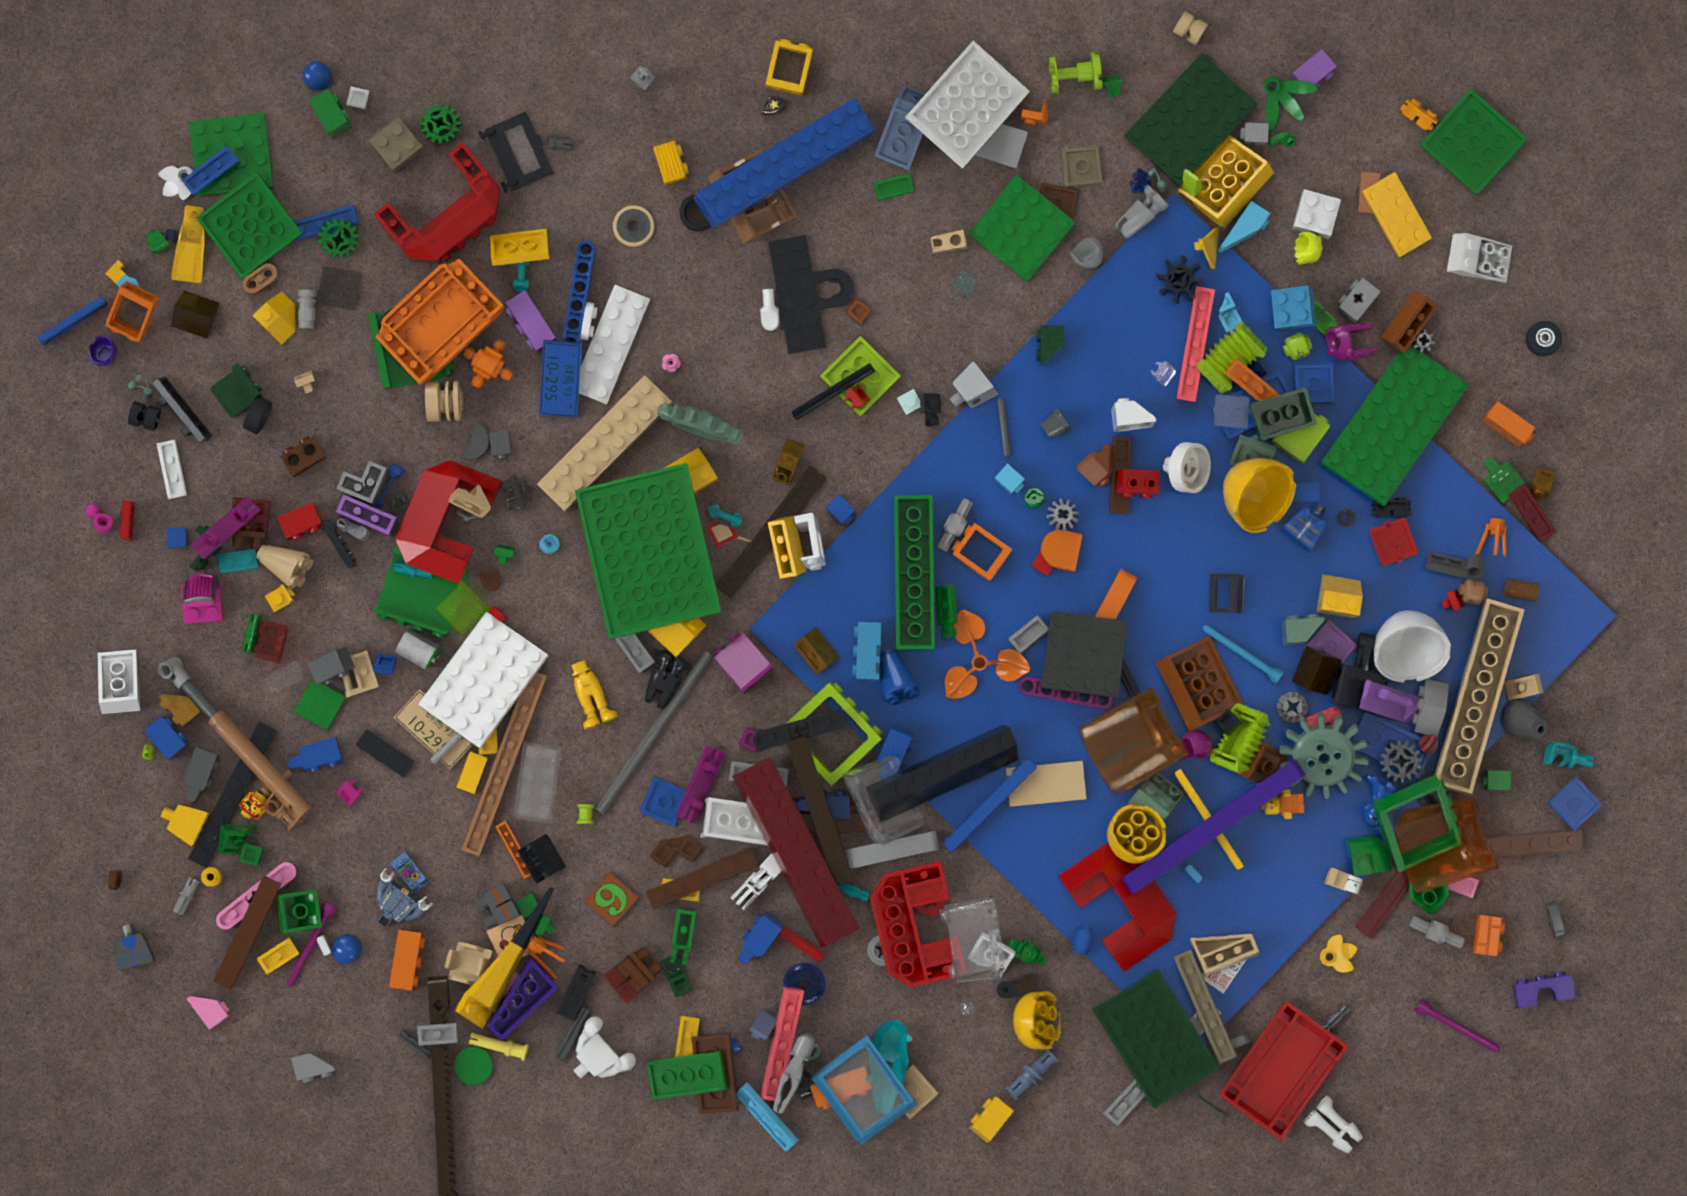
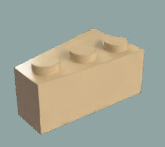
M1252 934L1190 938V943L1205 977L1259 955V950Z

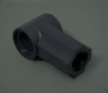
M1360 632L1357 644L1356 668L1372 672L1377 635Z

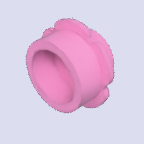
M667 354L662 359V367L664 370H668V372H675L680 367L681 363L676 354Z

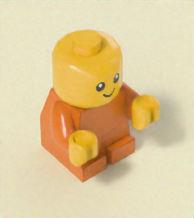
M1285 789L1280 794V797L1276 795L1263 804L1261 809H1264L1266 815L1281 813L1284 819H1292V814L1304 813L1303 794H1291L1290 789Z

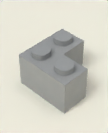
M369 461L362 478L344 471L336 489L375 505L388 474V469Z
M1426 679L1424 686L1419 688L1418 697L1421 698H1419L1417 704L1418 713H1414L1412 723L1415 724V732L1426 735L1433 734L1437 737L1447 709L1448 684Z

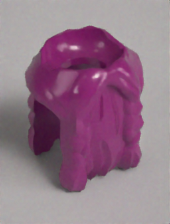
M1351 323L1349 325H1338L1329 328L1325 339L1328 355L1339 361H1352L1363 357L1367 358L1378 351V347L1353 350L1350 334L1375 328L1374 324ZM1338 338L1340 339V345H1339V347H1338V343H1337Z

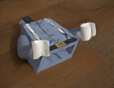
M385 868L381 873L376 901L379 903L377 907L384 912L377 921L385 927L393 919L399 923L402 921L408 923L418 919L433 905L432 902L429 905L425 903L426 896L420 899L396 880L392 879L394 872L389 876L386 874L387 868Z

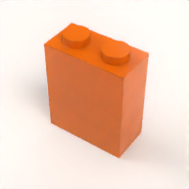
M1499 401L1491 406L1481 420L1518 447L1529 443L1535 435L1533 433L1534 426Z

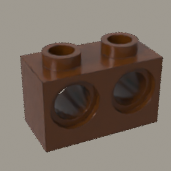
M307 436L299 441L300 445L295 448L291 446L282 452L283 455L280 458L292 477L298 476L327 458L314 437L309 438ZM314 446L315 453L307 455V447ZM292 456L299 457L297 465H290L289 461Z

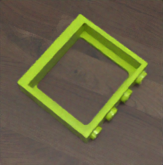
M832 682L828 683L787 722L790 723L807 718L828 697H832L868 735V739L833 772L811 750L817 771L831 786L839 781L884 738L881 729L877 725L872 726L868 721L870 719L864 711L859 712L855 707L857 704L851 697L846 698L842 694L844 690L841 686Z

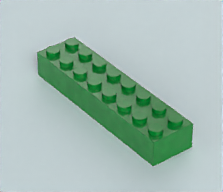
M894 495L896 651L935 650L933 495Z

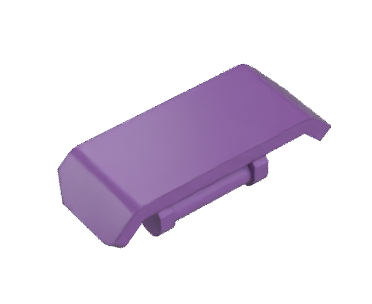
M1366 679L1360 709L1400 722L1409 723L1413 719L1414 713L1417 712L1419 697Z

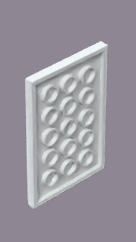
M972 41L905 118L963 168L1030 91L977 43Z
M486 612L418 705L481 749L548 658V654Z

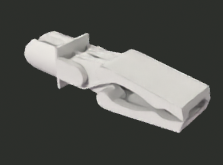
M772 853L760 865V870L757 873L754 872L730 897L734 900L746 887L748 890L736 902L739 906L750 893L753 894L741 908L743 911L768 886L766 883L770 879L774 880L780 874L781 869Z

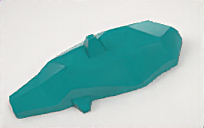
M889 1020L876 1029L872 1043L886 1063L892 1064V1071L903 1085L909 1062L907 1042L912 1041V1037L907 1034V1028L900 1021ZM869 1053L872 1075L867 1076L866 1080L872 1083L875 1110L879 1113L888 1114L891 1112L898 1092Z

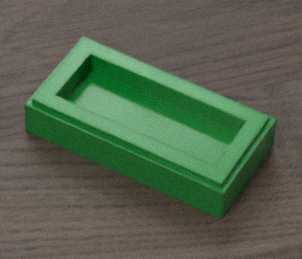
M910 173L873 182L877 201L915 192Z

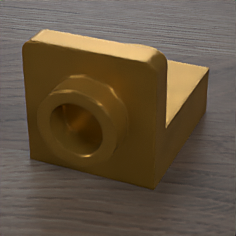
M1537 467L1529 488L1533 497L1546 500L1553 485L1555 472Z

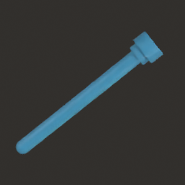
M1209 625L1203 626L1204 632L1267 673L1270 681L1275 684L1279 681L1284 673L1283 670L1280 668L1276 669L1275 667L1271 668Z

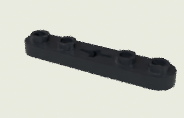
M834 710L764 729L754 735L753 744L757 749L765 750L787 744L788 740L803 735L809 738L839 730L845 726L847 718L842 711ZM797 725H800V727L809 726L810 728L803 731L802 735L790 733V731L797 729Z

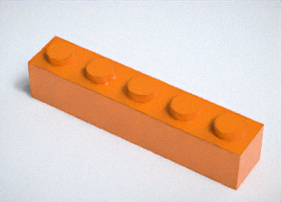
M505 820L495 826L524 879L532 876L517 850L521 849V846L507 821Z

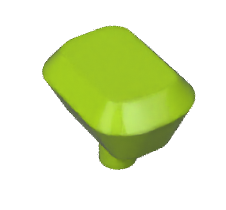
M151 744L144 745L142 757L151 760L154 756L155 747Z

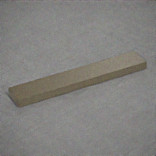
M1190 949L1173 956L1219 1064L1237 1057L1192 950Z

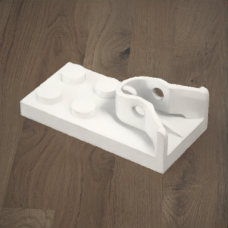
M710 797L705 799L706 812L703 833L700 834L701 838L712 837L767 845L746 803Z

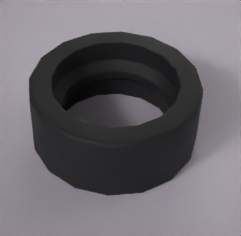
M695 194L686 197L681 203L679 209L680 219L689 230L695 232L704 231L711 226L707 219L701 224H695L689 221L686 215L688 206L695 202L693 199Z
M258 396L247 412L243 428L257 435L266 423L273 403Z

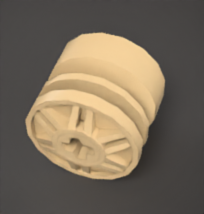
M446 381L444 390H441L439 382H427L425 384L427 422H440L442 413L446 414L447 421H451L453 412L455 421L461 420L463 394L459 381L453 382V390L450 388L449 381Z

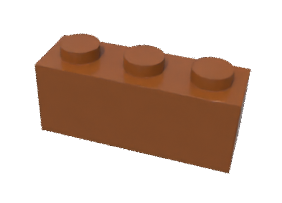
M1413 291L1381 335V338L1391 348L1405 353L1438 307L1427 296Z

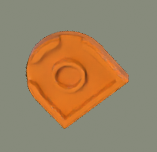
M1054 530L1048 533L1040 547L1041 555L1047 564L1054 568L1075 572L1082 534L1063 530Z

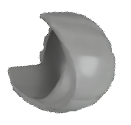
M1091 236L1082 240L1070 252V255L1079 266L1092 269L1100 265L1104 252L1101 243Z

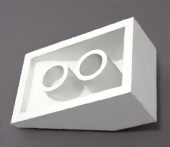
M136 650L98 653L99 705L102 714L141 711Z

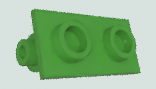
M1315 300L1316 327L1326 336L1327 330L1337 326L1338 323L1329 312L1326 311L1322 315L1320 312L1324 308Z

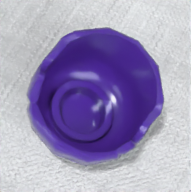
M105 335L96 336V340L89 344L90 360L98 366L109 365L116 358V345ZM102 350H107V351H109V352H106V353H104V354L99 355Z

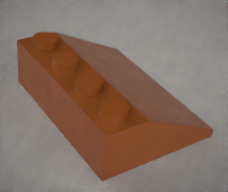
M1210 636L1155 662L1189 731L1222 716L1227 709L1231 710L1237 703L1244 705Z

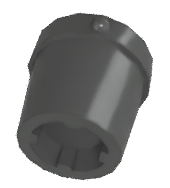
M1058 409L1053 411L1041 423L1050 439L1071 430V427Z

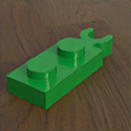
M955 585L936 587L938 625H943L941 637H956L957 631L954 624L958 623Z

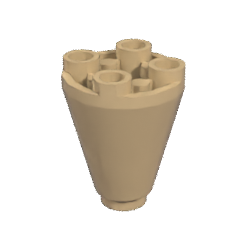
M262 545L257 552V559L291 589L296 586L301 587L304 584V575L313 565L310 555L301 551Z

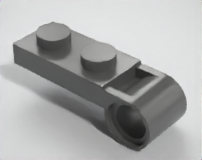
M1428 551L1425 569L1477 580L1483 576L1484 558L1481 555L1473 554L1467 560Z

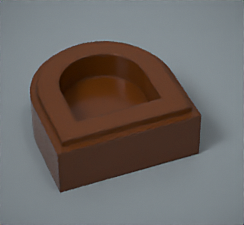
M498 569L479 574L482 585L486 590L494 591L499 588L501 578Z
M110 871L109 889H119L122 871Z

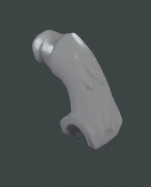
M340 518L337 521V526L340 530L352 535L356 539L366 541L370 536V531L362 525L355 524L346 518Z

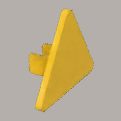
M1214 228L1204 238L1194 242L1195 250L1204 251L1211 269H1215L1219 228Z

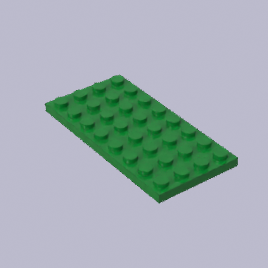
M1410 345L1405 353L1399 351L1326 454L1321 464L1384 507L1469 384L1424 353H1420L1418 349H1413V346Z

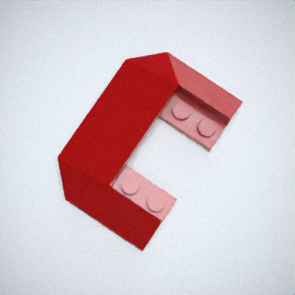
M450 460L424 470L395 538L405 563L460 585L474 548L439 535L452 505L448 502L449 497L457 488L464 489L470 493L479 484L492 508L502 480Z
M1104 844L1058 877L1079 908L1110 887L1113 888L1133 919L1101 941L1124 972L1171 940L1176 912L1154 880L1136 893L1131 894L1121 878L1143 863L1134 864L1126 862L1114 854L1109 844Z
M941 861L884 874L870 896L887 973L909 987L967 975L959 936L921 945L912 907L950 899Z

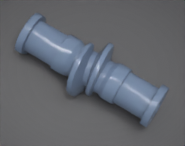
M1044 1050L1045 1053L1038 1060H1035L1030 1067L1023 1065L1024 1073L1016 1078L1017 1080L1009 1087H1005L1006 1092L1015 1101L1019 1099L1018 1096L1027 1090L1032 1083L1037 1087L1036 1079L1043 1081L1040 1075H1043L1054 1062H1058V1059L1049 1050Z

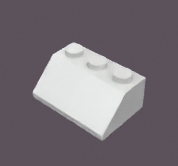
M1129 398L1118 399V402L1114 403L1111 409L1114 432L1152 428L1156 422V417L1135 401H1129Z

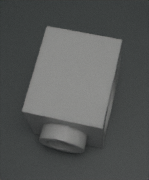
M1245 123L1244 128L1240 130V139L1244 140V145H1252V143L1254 145H1267L1268 123Z

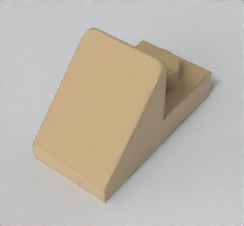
M479 484L470 493L464 489L457 488L448 500L449 503L480 518H483L491 509Z
M1539 674L1504 682L1508 701L1543 693Z

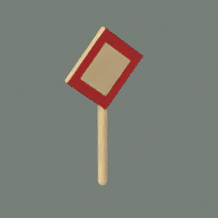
M715 522L706 526L716 548L736 538L747 542L752 541L738 536L733 528Z

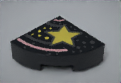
M768 96L762 115L770 116L779 113L784 109L786 102Z

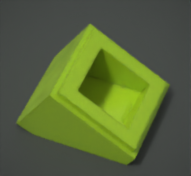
M1185 169L1182 188L1195 197L1204 188V185L1196 175Z

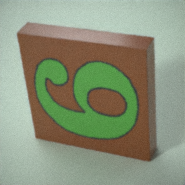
M610 872L584 901L610 925L614 926L636 902L638 897Z

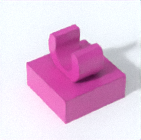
M354 780L349 783L346 781L337 791V794L349 806L357 800L362 791L361 787L358 790L352 787L355 783Z

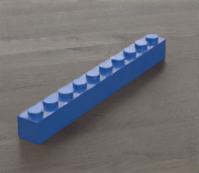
M1029 758L1027 760L1024 759L1020 763L1021 766L1019 768L1016 767L1012 771L1013 774L1010 777L1007 776L1003 780L1004 783L1002 785L999 784L995 788L996 791L993 794L990 793L986 797L987 800L985 802L982 801L978 805L979 808L976 811L973 810L969 814L970 817L968 819L965 818L961 822L962 825L959 828L956 827L952 831L953 834L951 836L948 835L944 839L945 842L943 844L951 852H954L1037 768Z

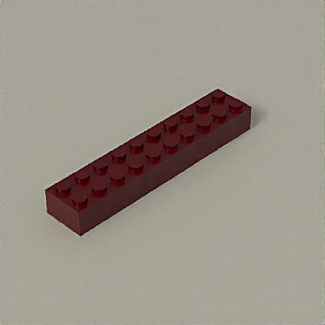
M771 757L733 775L732 777L820 947H826L858 930L859 927Z

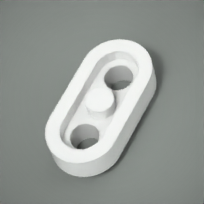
M586 302L581 340H589V337H593L594 326H591L592 318L596 319L598 307H594V303Z

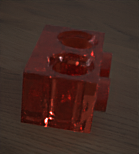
M264 620V623L260 624L258 635H260L259 643H255L253 653L256 654L255 658L280 664L289 626ZM271 627H276L277 629L275 637L268 636V630ZM266 646H271L273 649L272 654L269 656H265L263 653V649Z

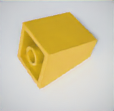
M1322 575L1316 612L1353 619L1360 616L1363 598L1361 581Z

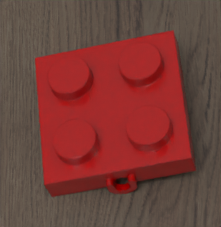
M1405 517L1393 522L1382 523L1383 525L1368 530L1381 567L1393 562L1404 561V558L1418 554Z

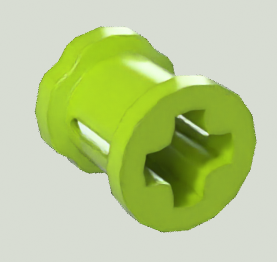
M577 804L579 808L577 824H594L592 810L595 808V805Z

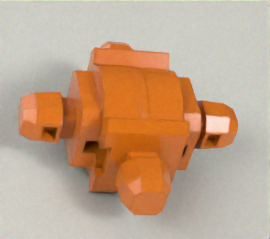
M498 339L492 345L493 349L486 346L484 350L480 348L477 353L476 350L470 347L465 349L463 355L469 361L472 360V371H474L473 374L477 375L471 381V386L474 388H481L484 384L483 380L490 383L492 379L497 380L499 376L505 381H510L513 377L511 370L508 368L504 369L506 363L503 361L504 355L500 353L505 348L503 341Z

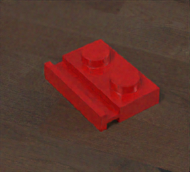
M123 500V506H121L120 511L122 523L119 528V535L124 541H132L135 503L129 500Z

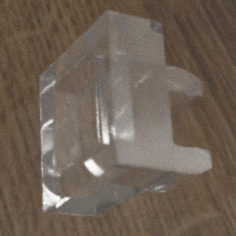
M1166 361L1162 363L1156 362L1155 364L1159 367L1156 372L1151 370L1150 373L1160 384L1166 387L1176 370Z

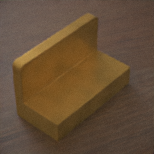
M818 628L808 632L793 645L816 675L840 657Z

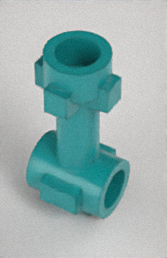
M530 261L515 263V265H518V279H513V290H517V292L529 291V279H525L526 266L530 265Z
M717 504L709 506L707 509L710 518L719 517L731 522L730 526L739 527L743 519L737 512L735 515L720 510Z

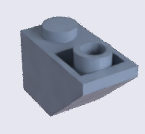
M761 1010L750 1028V1031L753 1032L751 1036L759 1041L762 1039L766 1040L776 1025L777 1018Z

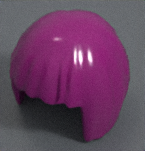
M1191 730L1185 733L1181 740V755L1184 759L1195 756L1202 760L1206 759L1212 752L1211 738L1202 730Z

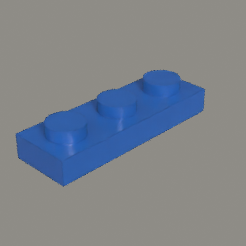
M225 146L182 179V182L192 195L195 196L240 161L229 147Z

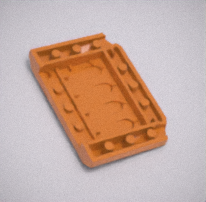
M457 259L455 262L439 265L382 319L381 328L375 338L422 386L436 376L498 318L505 306L460 259Z

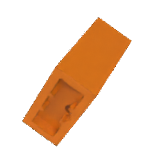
M126 281L119 287L105 326L115 333L127 336L131 341L140 342L148 332L160 297ZM125 297L148 309L141 329L118 318Z
M974 523L973 526L968 525L963 532V535H965L961 542L958 540L951 550L954 551L952 556L990 582L1012 549ZM975 530L1002 549L987 572L960 554V551Z

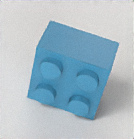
M1301 286L1271 291L1275 329L1282 331L1317 326L1314 290L1312 287Z

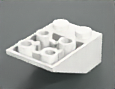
M1469 233L1453 234L1447 272L1506 283L1512 245Z

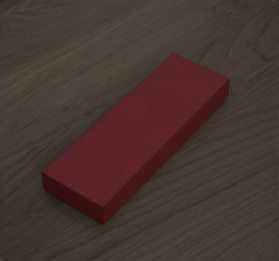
M1522 484L1508 494L1539 542H1542L1556 532L1525 484Z

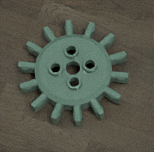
M664 403L660 404L657 412L661 419L670 421L672 425L709 440L737 445L741 444L744 435L740 429L730 427V424L722 421V418L714 416L713 413L706 410L700 412L691 406H671Z
M1319 712L1317 717L1318 725L1310 727L1304 717L1300 718V724L1304 730L1300 735L1287 729L1286 736L1295 742L1294 747L1280 746L1279 751L1283 755H1292L1293 760L1295 759L1306 774L1291 786L1297 785L1304 779L1308 782L1305 787L1306 796H1310L1314 786L1317 785L1323 786V795L1327 799L1331 793L1330 785L1338 784L1340 790L1345 794L1348 792L1347 784L1344 781L1347 776L1359 782L1362 780V775L1353 769L1354 764L1368 765L1369 760L1366 756L1355 755V751L1368 746L1366 739L1352 742L1351 737L1359 731L1356 724L1344 732L1340 729L1343 723L1342 715H1337L1333 725H1325V716L1323 712ZM1321 744L1324 747L1322 749H1318L1317 746ZM1326 753L1330 758L1327 761H1321L1319 756ZM1335 753H1340L1341 756H1340V757H1335L1334 754H1335ZM1312 760L1315 763L1313 765H1309L1308 761ZM1290 761L1281 763V768L1288 764ZM1326 769L1332 770L1330 773L1325 772Z

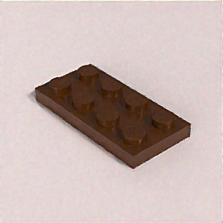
M731 1033L692 1036L693 1054L722 1051L728 1087L727 1090L699 1093V1113L738 1111Z

